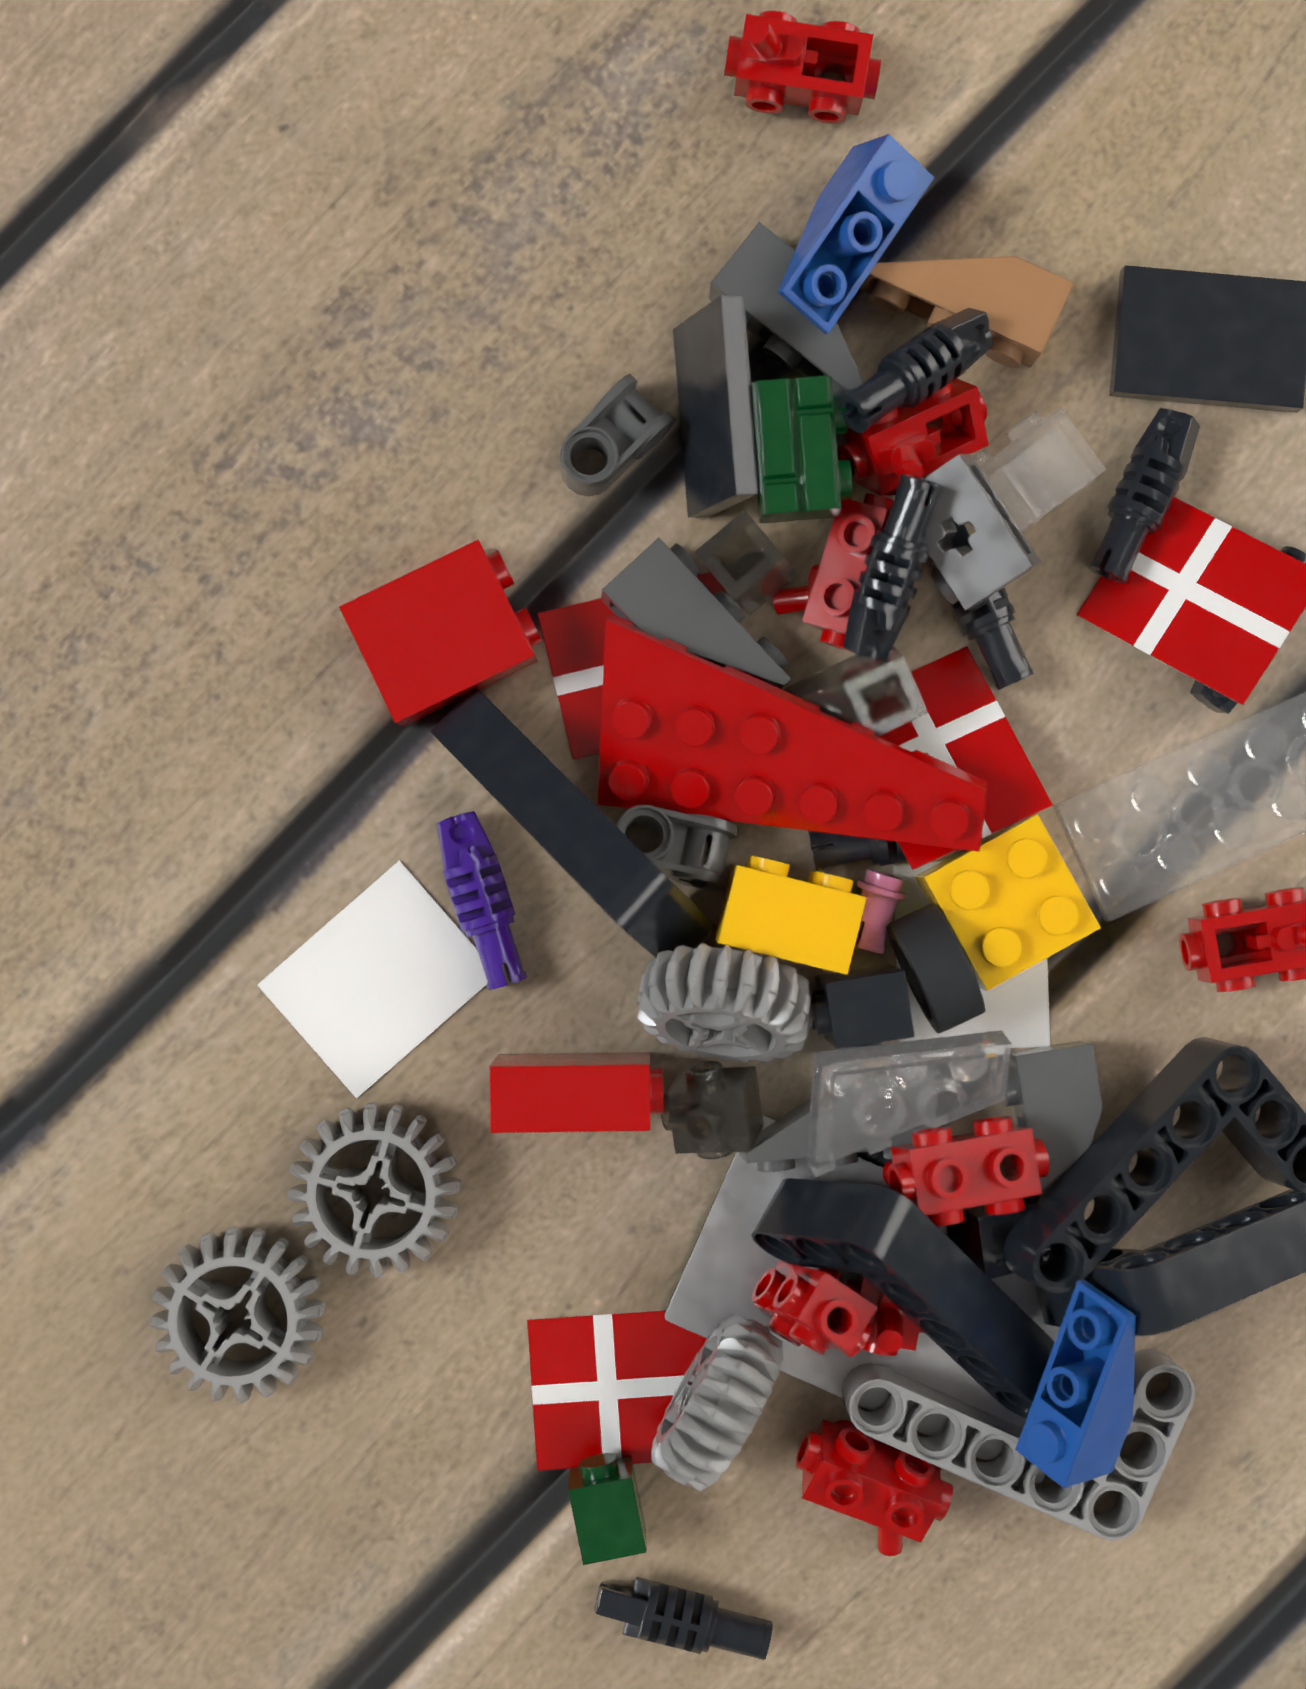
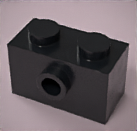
M883 965L850 970L848 975L837 972L815 976L817 991H813L812 996L814 1014L811 1027L812 1030L817 1031V1035L824 1034V1038L835 1049L844 1048L845 1055L863 1054L882 1050V1042L915 1037L904 970L892 965Z

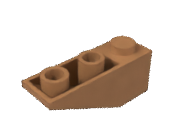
M1017 256L876 263L860 289L869 293V300L880 309L897 315L904 314L906 310L928 320L927 327L967 308L984 311L989 319V329L993 339V346L985 353L986 356L1007 367L1018 368L1020 364L1031 368L1042 354L1074 283Z

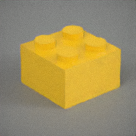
M1038 814L1025 818L983 838L980 852L961 850L915 876L929 904L933 903L942 912L952 928L972 968L979 988L986 991L991 990L1101 928Z
M749 855L746 867L739 865L731 866L714 934V939L718 943L745 950L751 949L753 952L848 975L867 898L851 893L853 880L810 871L808 882L787 878L789 864Z

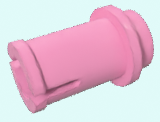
M867 869L864 880H857L856 886L861 888L860 896L867 898L855 946L857 944L858 948L884 954V945L888 935L886 927L892 922L898 900H905L906 893L901 892L903 879Z

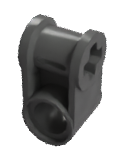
M631 374L619 380L603 396L593 411L568 434L562 443L560 453L562 479L567 487L578 495L595 496L609 489L636 460L641 459L658 444L676 421L669 412L661 414L636 389L638 381ZM589 448L600 452L607 462L604 469L594 475L581 474L575 470L571 460L580 450Z
M652 805L635 806L628 809L621 816L616 827L624 835L628 828L636 824H645L657 833L659 847L655 851L643 854L667 878L694 888L711 891L726 890L728 880L723 876L730 840L738 836L739 827L737 825L711 816L684 814ZM706 841L708 842V847L703 865L701 859Z

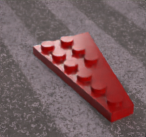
M611 614L606 619L597 805L629 809L638 805H652L684 814L705 815L726 821L980 852L988 781L916 749L911 752L875 736L874 730L854 721L850 725L819 711L820 706L728 665L725 667L718 666L687 652V647L666 637L660 640L631 627L632 622Z

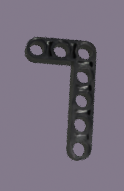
M477 687L473 688L430 731L626 933L655 958H657L659 952L666 950L674 951L676 947L682 945L695 949L717 928Z
M1207 1037L1193 1039L1177 1053L1014 1226L1005 1240L1003 1249L1007 1266L1017 1276L1047 1292L1056 1294L1070 1292L1075 1288L1077 1281L1086 1278L1221 1131L1262 1178L1306 1194V1113L1260 1057L1250 1048ZM1222 1061V1072L1219 1078L1217 1079V1069L1220 1062ZM1180 1106L1179 1119L1173 1126L1174 1113ZM1260 1107L1259 1118L1255 1123L1256 1112ZM1137 1152L1136 1165L1129 1173L1130 1160ZM1297 1154L1296 1161L1293 1165L1294 1157ZM1094 1198L1093 1211L1085 1220V1209ZM1050 1246V1256L1047 1262L1040 1267V1257L1043 1251Z
M785 1178L781 1181L751 1235L753 1241L761 1249L783 1262L794 1265L862 1273L994 1399L1008 1410L1027 1419L1055 1341L914 1203L892 1189L875 1184Z
M1289 1189L1144 1250L1112 1248L1084 1280L1135 1315V1336L1156 1335L1177 1329L1306 1272V1194ZM1051 1249L1042 1253L1044 1264L1050 1256ZM1035 1285L1045 1324L1061 1327L1074 1289L1070 1292L1056 1294L1047 1292Z

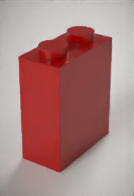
M479 539L339 606L394 722L401 727L465 697L475 687L480 690L538 662L531 647L543 641L527 608L525 607L514 612L504 592V589L514 585V582L499 551L496 550L486 555Z
M649 1052L498 1054L489 1066L490 1133L650 1131V1114H663L662 1068H650Z

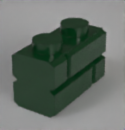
M829 376L753 382L751 384L759 482V492L757 494L759 523L837 517L842 509L841 500L852 498L849 459L838 460L836 435L847 433V424L841 415V412L847 410V408L839 407L838 403L839 397L843 394L833 395L832 377Z

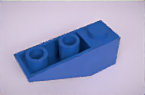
M890 134L853 146L818 196L778 293L822 333L828 334L935 177Z
M1084 1279L1077 1281L1015 1449L1063 1488L1112 1473L1133 1420L1135 1315Z

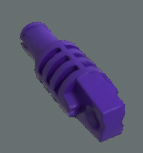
M474 811L462 813L437 822L436 826L443 864L442 872L461 931H465L466 937L473 936L488 982V990L507 986L502 964L508 982L516 983L526 979L527 974L523 970L509 925L515 922L513 916L516 913L498 856L495 854Z

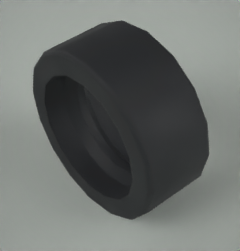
M933 903L887 925L888 937L901 969L905 971L910 989L936 1033L940 1034L985 1013L984 1000L967 957L949 923Z

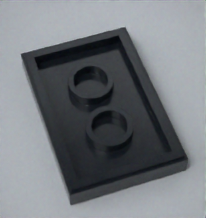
M1128 265L1121 269L1109 396L1293 413L1303 409L1306 384V281Z
M720 295L673 329L688 518L710 517L757 495L759 492L745 306L742 296Z

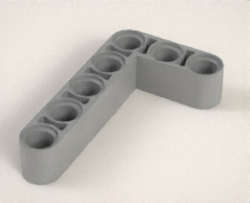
M1145 1349L1136 1352L1134 1360L1133 1420L1127 1435L1137 1431L1144 1432L1145 1437L1140 1449L1128 1455L1119 1453L1112 1473L1067 1488H1063L1057 1482L1042 1488L1034 1484L1040 1469L1015 1450L1023 1428L884 1366L872 1363L862 1364L851 1370L844 1379L841 1390L843 1402L855 1427L865 1435L1086 1532L1112 1541L1125 1539L1134 1533L1141 1523L1192 1408L1195 1397L1193 1381L1188 1373L1172 1358L1162 1351L1155 1349ZM1158 1373H1169V1386L1165 1392L1159 1396L1147 1397L1145 1390L1151 1377ZM879 1387L889 1391L888 1401L878 1411L868 1412L858 1407L860 1397L868 1389ZM939 1413L947 1416L946 1425L939 1434L932 1437H924L917 1434L918 1424L927 1415ZM991 1439L1004 1441L1003 1451L998 1458L990 1462L976 1460L977 1450L981 1444ZM1112 1490L1119 1492L1118 1501L1112 1509L1101 1513L1093 1511L1094 1503L1099 1495Z

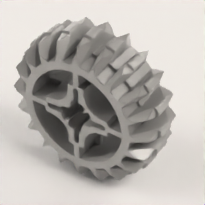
M703 943L695 949L682 945L676 947L674 951L666 950L659 952L657 958L648 961L646 972L641 977L637 999V1005H639L638 1020L644 1024V1030L649 1034L657 1036V1040L663 1044L676 1045L680 1052L690 1051L700 1054L701 1058L709 1056L720 1058L723 1062L729 1059L740 1060L745 1064L751 1062V1060H760L767 1063L773 1061L774 1057L783 1059L791 1056L793 1052L803 1049L804 1040H807L809 1027L812 1026L813 991L809 988L808 979L801 974H797L796 969L791 965L777 964V959L773 956L761 957L753 954L751 949L738 951L731 949L728 945L724 948H711Z
M370 1102L365 1106L363 1113L364 1123L361 1124L351 1107L344 1108L339 1113V1120L343 1131L328 1119L323 1120L318 1124L317 1129L325 1144L316 1139L306 1138L300 1145L304 1155L311 1159L313 1163L295 1161L290 1167V1173L293 1176L307 1181V1184L293 1186L287 1191L288 1200L307 1202L308 1206L292 1216L293 1224L295 1226H302L313 1222L316 1229L304 1240L305 1245L308 1248H312L322 1239L327 1241L331 1247L324 1254L323 1262L328 1265H332L341 1252L349 1255L346 1265V1272L349 1275H356L363 1263V1259H370V1272L372 1276L380 1278L385 1273L386 1257H390L394 1268L399 1273H404L410 1267V1256L407 1249L417 1258L426 1261L433 1251L424 1235L435 1241L444 1242L449 1235V1230L436 1217L454 1219L457 1217L460 1209L454 1202L442 1198L443 1195L459 1193L462 1188V1181L454 1177L442 1178L441 1173L449 1171L457 1164L456 1155L446 1154L436 1159L433 1151L438 1149L445 1141V1136L441 1132H437L424 1142L418 1136L427 1122V1119L422 1115H418L411 1122L408 1129L400 1126L404 1112L403 1107L399 1105H394L391 1108L386 1122H380L378 1104ZM362 1140H378L376 1151L371 1156L368 1166L363 1168L346 1166L343 1170L329 1167L336 1152L344 1146ZM397 1146L409 1154L418 1165L424 1178L426 1193L416 1191L417 1185L404 1181L398 1175L395 1167L398 1153L396 1151ZM383 1163L379 1178L383 1179L386 1183L381 1189L389 1187L390 1194H384L368 1216L371 1201L365 1198L368 1191L362 1192L360 1185H365ZM326 1187L332 1188V1194L346 1199L352 1206L354 1212L353 1231L345 1227L333 1213L327 1199ZM408 1209L423 1213L415 1225L399 1235L387 1238H372L374 1228L378 1224L380 1216L384 1213L399 1212L405 1214Z
M237 1226L230 1227L226 1231L224 1246L214 1232L206 1233L200 1238L201 1251L188 1244L178 1252L182 1266L170 1263L164 1268L161 1274L170 1286L159 1287L152 1295V1300L157 1305L168 1309L155 1313L150 1318V1326L152 1328L168 1330L169 1334L165 1335L155 1344L156 1352L166 1353L175 1350L178 1356L169 1365V1374L176 1375L186 1366L194 1373L188 1381L187 1387L189 1391L195 1392L207 1380L212 1383L210 1394L213 1401H220L226 1394L229 1386H233L234 1396L240 1404L247 1402L251 1397L253 1384L264 1398L272 1396L275 1392V1377L279 1381L290 1385L298 1376L294 1363L307 1366L315 1355L311 1347L305 1342H319L324 1333L323 1327L308 1319L322 1316L326 1310V1303L318 1299H306L307 1295L312 1294L321 1285L319 1277L310 1276L300 1280L297 1274L308 1263L304 1254L296 1256L290 1264L281 1256L289 1246V1241L284 1238H280L271 1250L265 1249L266 1232L263 1229L257 1228L251 1234L247 1245H244L242 1232ZM226 1266H238L254 1270L251 1277L241 1286L231 1287L219 1280L213 1285L201 1277L213 1269ZM271 1283L277 1288L284 1301L287 1312V1330L278 1325L280 1318L269 1311L266 1305L265 1294ZM252 1291V1297L245 1306L249 1311L243 1318L246 1320L240 1326L237 1325L226 1337L225 1332L232 1322L228 1318L233 1311L230 1309L237 1303L240 1304L249 1292ZM191 1300L198 1303L195 1310L205 1316L210 1324L211 1335L207 1344L201 1340L194 1327L191 1316ZM237 1343H247L258 1349L265 1345L275 1351L264 1358L252 1361H236L223 1357L230 1346Z
M732 1314L723 1319L722 1323L717 1324L712 1335L707 1337L703 1347L697 1352L682 1381L674 1391V1396L665 1409V1415L657 1427L658 1433L652 1442V1462L663 1469L664 1474L683 1486L687 1484L702 1491L717 1482L721 1473L727 1471L735 1455L739 1454L744 1441L751 1434L755 1422L763 1413L762 1409L766 1400L773 1392L772 1386L780 1374L779 1367L783 1361L782 1340L769 1333L770 1329L755 1320H747L738 1314Z

